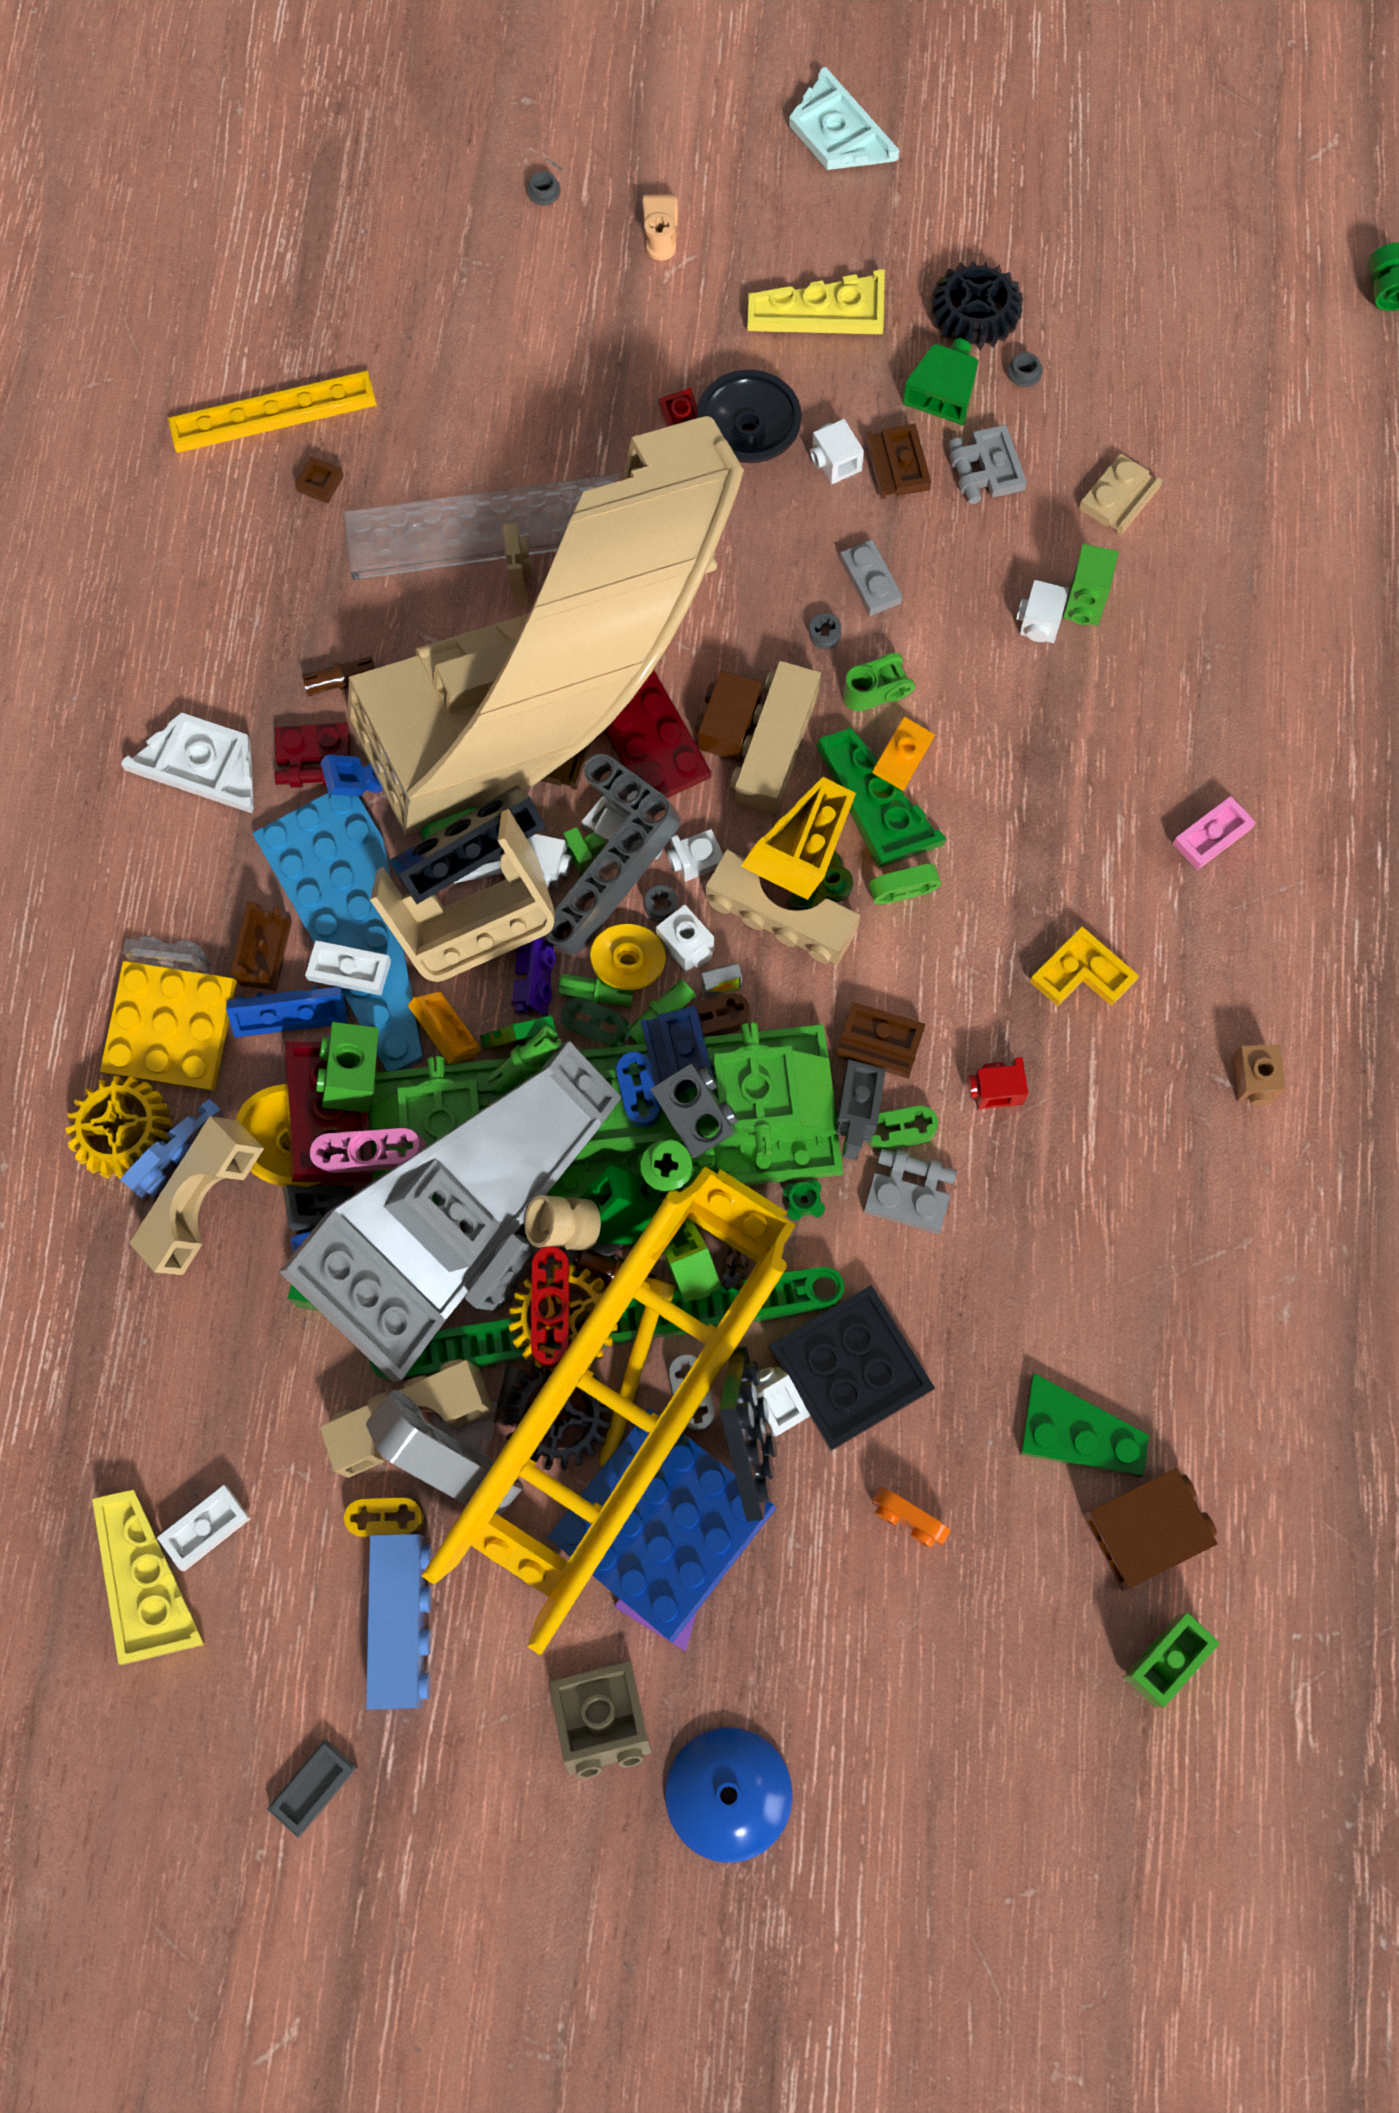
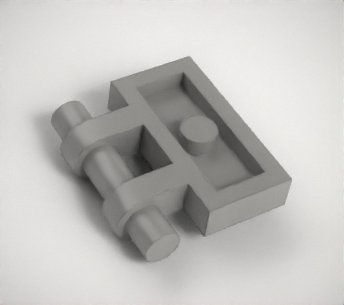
M1007 425L973 432L971 440L973 445L964 447L961 438H955L949 442L951 450L949 458L952 467L957 469L960 479L958 484L961 493L966 495L969 504H976L981 501L982 497L979 489L983 487H988L991 498L1025 490L1027 481ZM979 461L982 471L973 473L970 463Z
M882 1149L878 1164L892 1167L891 1176L887 1177L875 1173L864 1213L939 1235L950 1194L936 1191L938 1181L953 1185L957 1170L942 1166L943 1162L935 1159L928 1162L908 1156L909 1152L898 1149L897 1153ZM904 1171L926 1177L924 1187L901 1181Z
M511 1234L510 1237L505 1238L497 1246L494 1253L495 1257L488 1267L474 1277L471 1282V1290L465 1296V1299L478 1309L493 1311L496 1308L500 1310L507 1299L512 1300L514 1294L519 1291V1283L528 1271H532L533 1257L542 1248L532 1246L527 1237Z

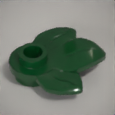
M836 852L833 853L823 880L808 900L792 893L787 901L788 906L807 910L819 905L825 899L833 902L845 900L850 895L854 882L851 873L842 867L840 856Z

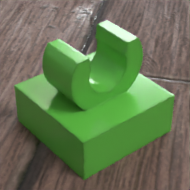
M576 827L563 834L568 854L572 855V861L579 875L582 876L593 862V859L602 851L605 842L595 832L583 839Z

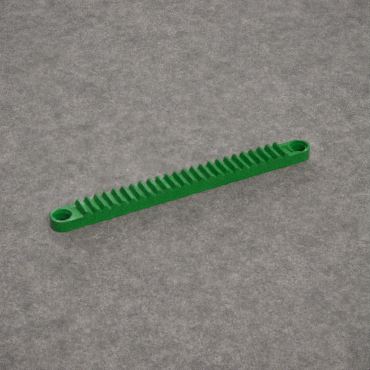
M817 1267L783 1273L753 1322H763L767 1319L775 1320L784 1316L793 1317L797 1314L835 1307L840 1302L844 1292V1282L841 1275L830 1267ZM817 1279H830L835 1285V1293L827 1299L817 1297L813 1291V1284ZM722 1287L711 1292L709 1296L703 1299L692 1300L684 1303L679 1291H675L672 1301L669 1302L706 1326L710 1323L717 1328L739 1291L734 1288L726 1291ZM635 1298L632 1299L618 1321L617 1331H613L609 1335L613 1340L612 1345L620 1346L629 1342L634 1343L645 1308V1305ZM659 1315L652 1340L659 1337L668 1338L672 1335H685L687 1332ZM511 1318L437 1331L402 1380L419 1376H432L441 1371L440 1367L456 1359L468 1360L479 1367V1369L486 1366L495 1367L499 1364L526 1361L522 1354L528 1345L516 1348L513 1340L522 1333H512L509 1330V1324L521 1319ZM584 1319V1320L579 1324V1326H578V1332H579V1330L581 1329V1327L583 1326V1324L585 1323L586 1319ZM554 1336L549 1337L547 1344L544 1345L555 1350H561L562 1345L556 1344ZM370 1360L371 1368H372V1370L375 1372V1374H376L379 1378H381V1379H383V1380H385V1381H387V1382H392V1381Z

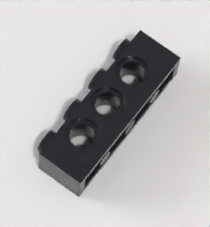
M516 785L390 859L389 863L416 905L503 854L504 850L498 842L502 811L509 809L527 839L544 830L546 826L530 796Z

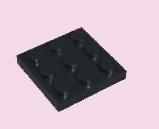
M872 1285L771 1343L768 1347L780 1368L789 1375L810 1415L809 1417L830 1452L935 1389Z
M747 1346L736 1348L728 1360L719 1411L746 1521L750 1522L763 1520L766 1502H771L772 1494L769 1480L774 1479L772 1458L777 1457V1445L774 1433H767L765 1422L769 1421L766 1398L759 1397L756 1386L760 1385L757 1361H750Z

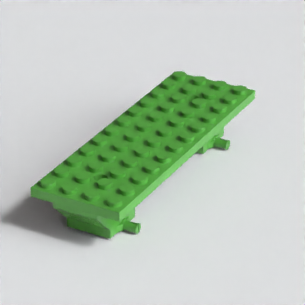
M748 1023L741 1025L742 1033L705 1037L714 1079L718 1086L713 1089V1092L720 1103L725 1101L729 1103L739 1120L734 1124L738 1133L713 1147L715 1164L712 1168L708 1169L716 1174L721 1169L746 1186L842 1176L843 1165L839 1135L836 1134L837 1115L824 1024L758 1031V1024L751 1023V1032H749ZM646 1043L579 1051L621 1097L617 1077V1063L619 1059L629 1052H639L649 1058ZM553 1053L539 1063V1069L533 1075L543 1068ZM437 1056L436 1061L434 1057L427 1059L428 1067L376 1072L374 1091L368 1113L370 1130L408 1128L424 1139L426 1146H428L505 1095L492 1086L499 1078L490 1081L489 1074L509 1058L444 1065V1058ZM637 1063L630 1064L629 1071L624 1073V1075L630 1074L632 1076L634 1086L641 1085L640 1072L645 1069H638ZM529 1074L524 1076L509 1091H511L512 1089H514L515 1087H517L533 1075ZM697 1088L679 1092L678 1097L681 1101L690 1103L697 1096ZM644 1094L636 1095L638 1108L632 1110V1112L639 1111L641 1117L649 1116L648 1110L654 1106L646 1105ZM621 1098L603 1124L546 1195L580 1198L608 1166H614L643 1177L638 1170L637 1157L639 1153L645 1152L650 1145L661 1140L671 1139L679 1142L684 1147L685 1145L662 1107L660 1118L653 1126L638 1128L628 1121ZM706 1114L699 1120L698 1128L703 1136L711 1138L718 1132L719 1123L713 1115ZM371 1140L372 1158L377 1152V1145L373 1140ZM406 1140V1144L403 1147L393 1148L388 1145V1148L406 1156V1151L413 1149V1144ZM693 1166L691 1179L684 1189L689 1187L702 1171V1169H699V1166ZM392 1169L373 1170L372 1182ZM670 1172L663 1173V1177H669ZM433 1194L432 1200L436 1205H438V1199Z

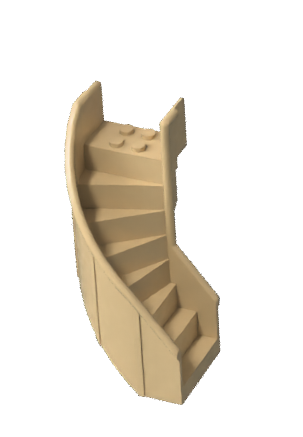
M704 416L631 438L622 481L582 493L530 613L415 648V657L349 677L348 720L405 836L420 832L427 824L469 808L480 807L516 785L526 792L587 747L614 721L639 691L674 637L704 575L715 571L717 568V561L713 554L726 525L743 477V467L711 417Z

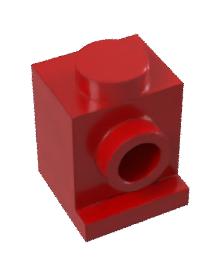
M1023 1057L1015 1058L1012 1066H1005L1003 1062L987 1063L982 1066V1069H977L976 1074L968 1075L967 1077L970 1098H976L978 1110L1024 1105L1029 1094Z

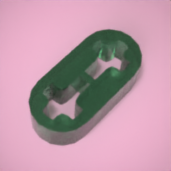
M573 998L562 1008L561 1021L567 1029L608 1047L621 1046L630 1035V1023L627 1018L612 1009L583 998ZM576 1013H585L591 1018L588 1023L576 1020ZM602 1022L609 1025L614 1024L617 1026L616 1031L613 1033L601 1029Z

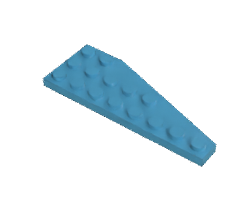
M327 793L253 832L255 840L314 944L317 940L389 955L391 963L382 995L341 987L342 993L360 1025L379 1028L377 1054L387 1071L409 1069L424 1061L418 1021L408 1007V1004L413 999L405 951L370 901L377 869L384 867L391 879L392 876L384 839L358 796L331 795Z

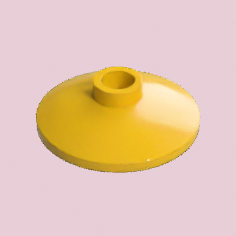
M619 924L607 928L596 937L591 947L590 961L596 975L606 984L618 989L635 990L650 985L661 975L665 966L666 952L659 937L649 929L636 924ZM624 961H630V962H632L633 964H632V965H625V964H622V962H624Z

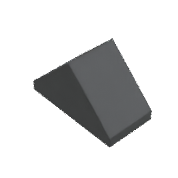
M286 1185L282 1188L288 1225L297 1235L311 1232L328 1211L353 1196L352 1187L345 1186L304 1187Z

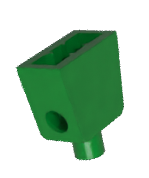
M956 338L953 340L950 348L938 344L932 345L906 382L903 405L964 426L979 362L976 357L969 355L972 350L971 344L964 339Z
M608 1166L580 1197L592 1200L600 1212L601 1226L596 1243L635 1244L662 1203L659 1192L650 1187L644 1177L614 1166Z

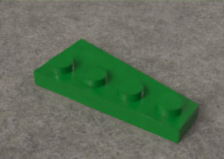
M852 728L818 739L816 747L834 782L856 793L849 811L878 868L930 851L945 844L947 838L939 829L936 831L925 819L927 815L917 804L914 806L901 792V789L872 773L879 760Z

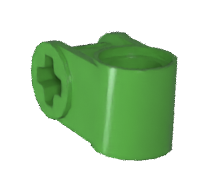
M891 653L878 660L851 668L846 676L842 696L845 705L853 711L860 712L887 702L901 700L910 695L915 689V683L912 679H908L903 669L901 654ZM861 686L866 688L867 690L860 691L855 689L854 687Z

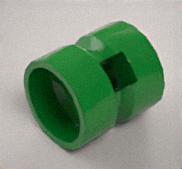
M1395 242L1378 248L1368 259L1375 305L1383 311L1399 310V242Z

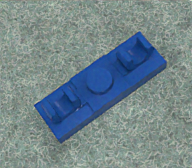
M316 985L307 991L265 994V996L262 992H259L257 997L243 998V995H238L234 1000H227L226 1011L235 1038L331 1026L332 1022L348 1024V1013L341 986L332 985V988L318 989Z

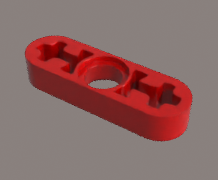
M549 1246L540 1249L532 1260L531 1351L539 1364L544 1367L554 1368L570 1346V1264L566 1254L561 1249ZM548 1257H555L557 1264H562V1268L555 1269L554 1283L556 1286L563 1284V1289L545 1287L539 1290V1284L548 1286L547 1273L545 1269H540V1265L547 1264ZM548 1296L558 1297L563 1305L561 1312L553 1318L544 1317L539 1311L541 1301ZM539 1324L547 1327L563 1324L562 1330L554 1328V1340L556 1344L562 1345L561 1350L554 1351L553 1358H547L545 1351L539 1350L540 1345L547 1344L546 1328L539 1330Z

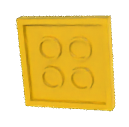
M123 961L100 1072L108 1075L126 1078L130 1076L139 1080L215 1092L229 1024L226 1004L227 1000L234 999L237 981L228 977Z

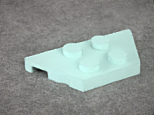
M826 67L822 68L813 88H808L803 96V102L797 105L791 114L789 127L827 170L898 160L899 149L833 74Z

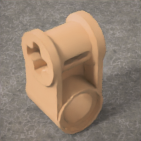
M677 194L643 195V218L647 253L654 260H667L676 252V226H678Z

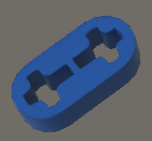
M629 1052L623 1055L617 1063V1077L628 1121L633 1126L649 1128L659 1120L661 1115V1106L651 1091V1088L655 1086L652 1065L649 1058L644 1054ZM637 1063L638 1069H645L640 1072L641 1085L634 1086L632 1076L630 1074L624 1075V1073L629 1071L630 1064ZM644 1094L646 1105L654 1106L648 1110L649 1116L641 1117L639 1111L632 1112V1110L638 1108L636 1095Z

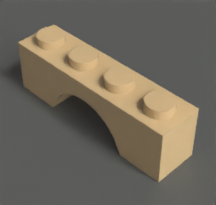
M726 850L706 885V900L709 901L710 906L723 914L731 912L741 917L747 926L755 930H762L763 928L775 934L776 939L787 946L794 947L797 945L809 951V955L821 963L827 964L831 962L838 966L859 928L860 915L829 899H825L813 908L802 911L781 908L771 902L763 892L760 876L740 867L746 858Z
M214 1116L208 1118L129 1244L153 1272L183 1275L203 1245L199 1233L198 1216L204 1196L215 1183L222 1179L230 1178L244 1181L264 1150L238 1121Z
M456 1359L447 1362L440 1367V1372L429 1377L419 1376L412 1378L404 1383L403 1389L399 1390V1392L409 1397L419 1407L421 1412L438 1413L444 1421L457 1428L495 1412L479 1367L468 1360ZM381 1393L371 1397L367 1401L368 1405L355 1411L348 1409L338 1412L331 1417V1422L319 1427L335 1473L350 1478L385 1462V1458L378 1452L372 1441L366 1422L389 1393Z

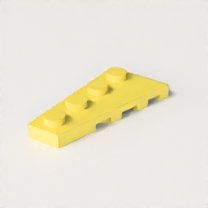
M885 269L873 271V276L858 278L857 274L844 276L843 281L824 284L823 280L811 282L807 288L797 290L789 286L750 293L748 302V331L883 334Z
M129 1490L92 1499L118 1665L121 1666L204 1645L136 1492Z

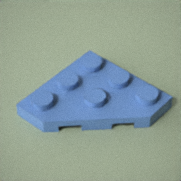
M210 1099L197 1110L201 1113L197 1119L193 1116L186 1117L168 1133L167 1136L172 1139L167 1144L163 1141L154 1143L121 1177L120 1180L140 1198L145 1200L149 1195L155 1198L168 1183L169 1179L166 1176L176 1165H179L210 1116L220 1118L223 1115L222 1110Z

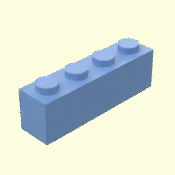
M421 1534L370 1535L366 1710L423 1708V1699L430 1698L431 1678L430 1673H424V1655H430L431 1631L430 1629H424L425 1612H431L432 1591L430 1586H425V1578L421 1575L432 1559V1545L426 1544V1537Z

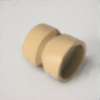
M538 1195L533 1198L527 1208L524 1221L525 1233L528 1241L535 1247L544 1248L552 1246L557 1248L564 1247L567 1250L585 1251L591 1249L599 1236L601 1226L600 1212L597 1205L589 1199Z

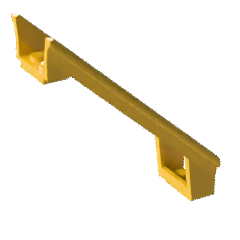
M704 1167L695 1181L682 1192L673 1190L667 1194L421 1576L435 1585L460 1563L471 1546L490 1560L498 1563L522 1579L526 1584L548 1596V1599L535 1618L527 1645L528 1648L542 1655L786 1270L787 1263L782 1259L785 1242L796 1224L785 1218L787 1211L720 1169L716 1174L707 1167ZM686 1218L757 1263L717 1328L710 1323L706 1326L649 1289L651 1285L645 1282L650 1271ZM633 1298L705 1344V1347L661 1416L654 1412L650 1415L592 1377L594 1373L588 1370ZM576 1386L649 1433L603 1507L596 1502L594 1505L535 1467L536 1462L530 1459ZM518 1476L591 1523V1526L568 1562L498 1514H495Z

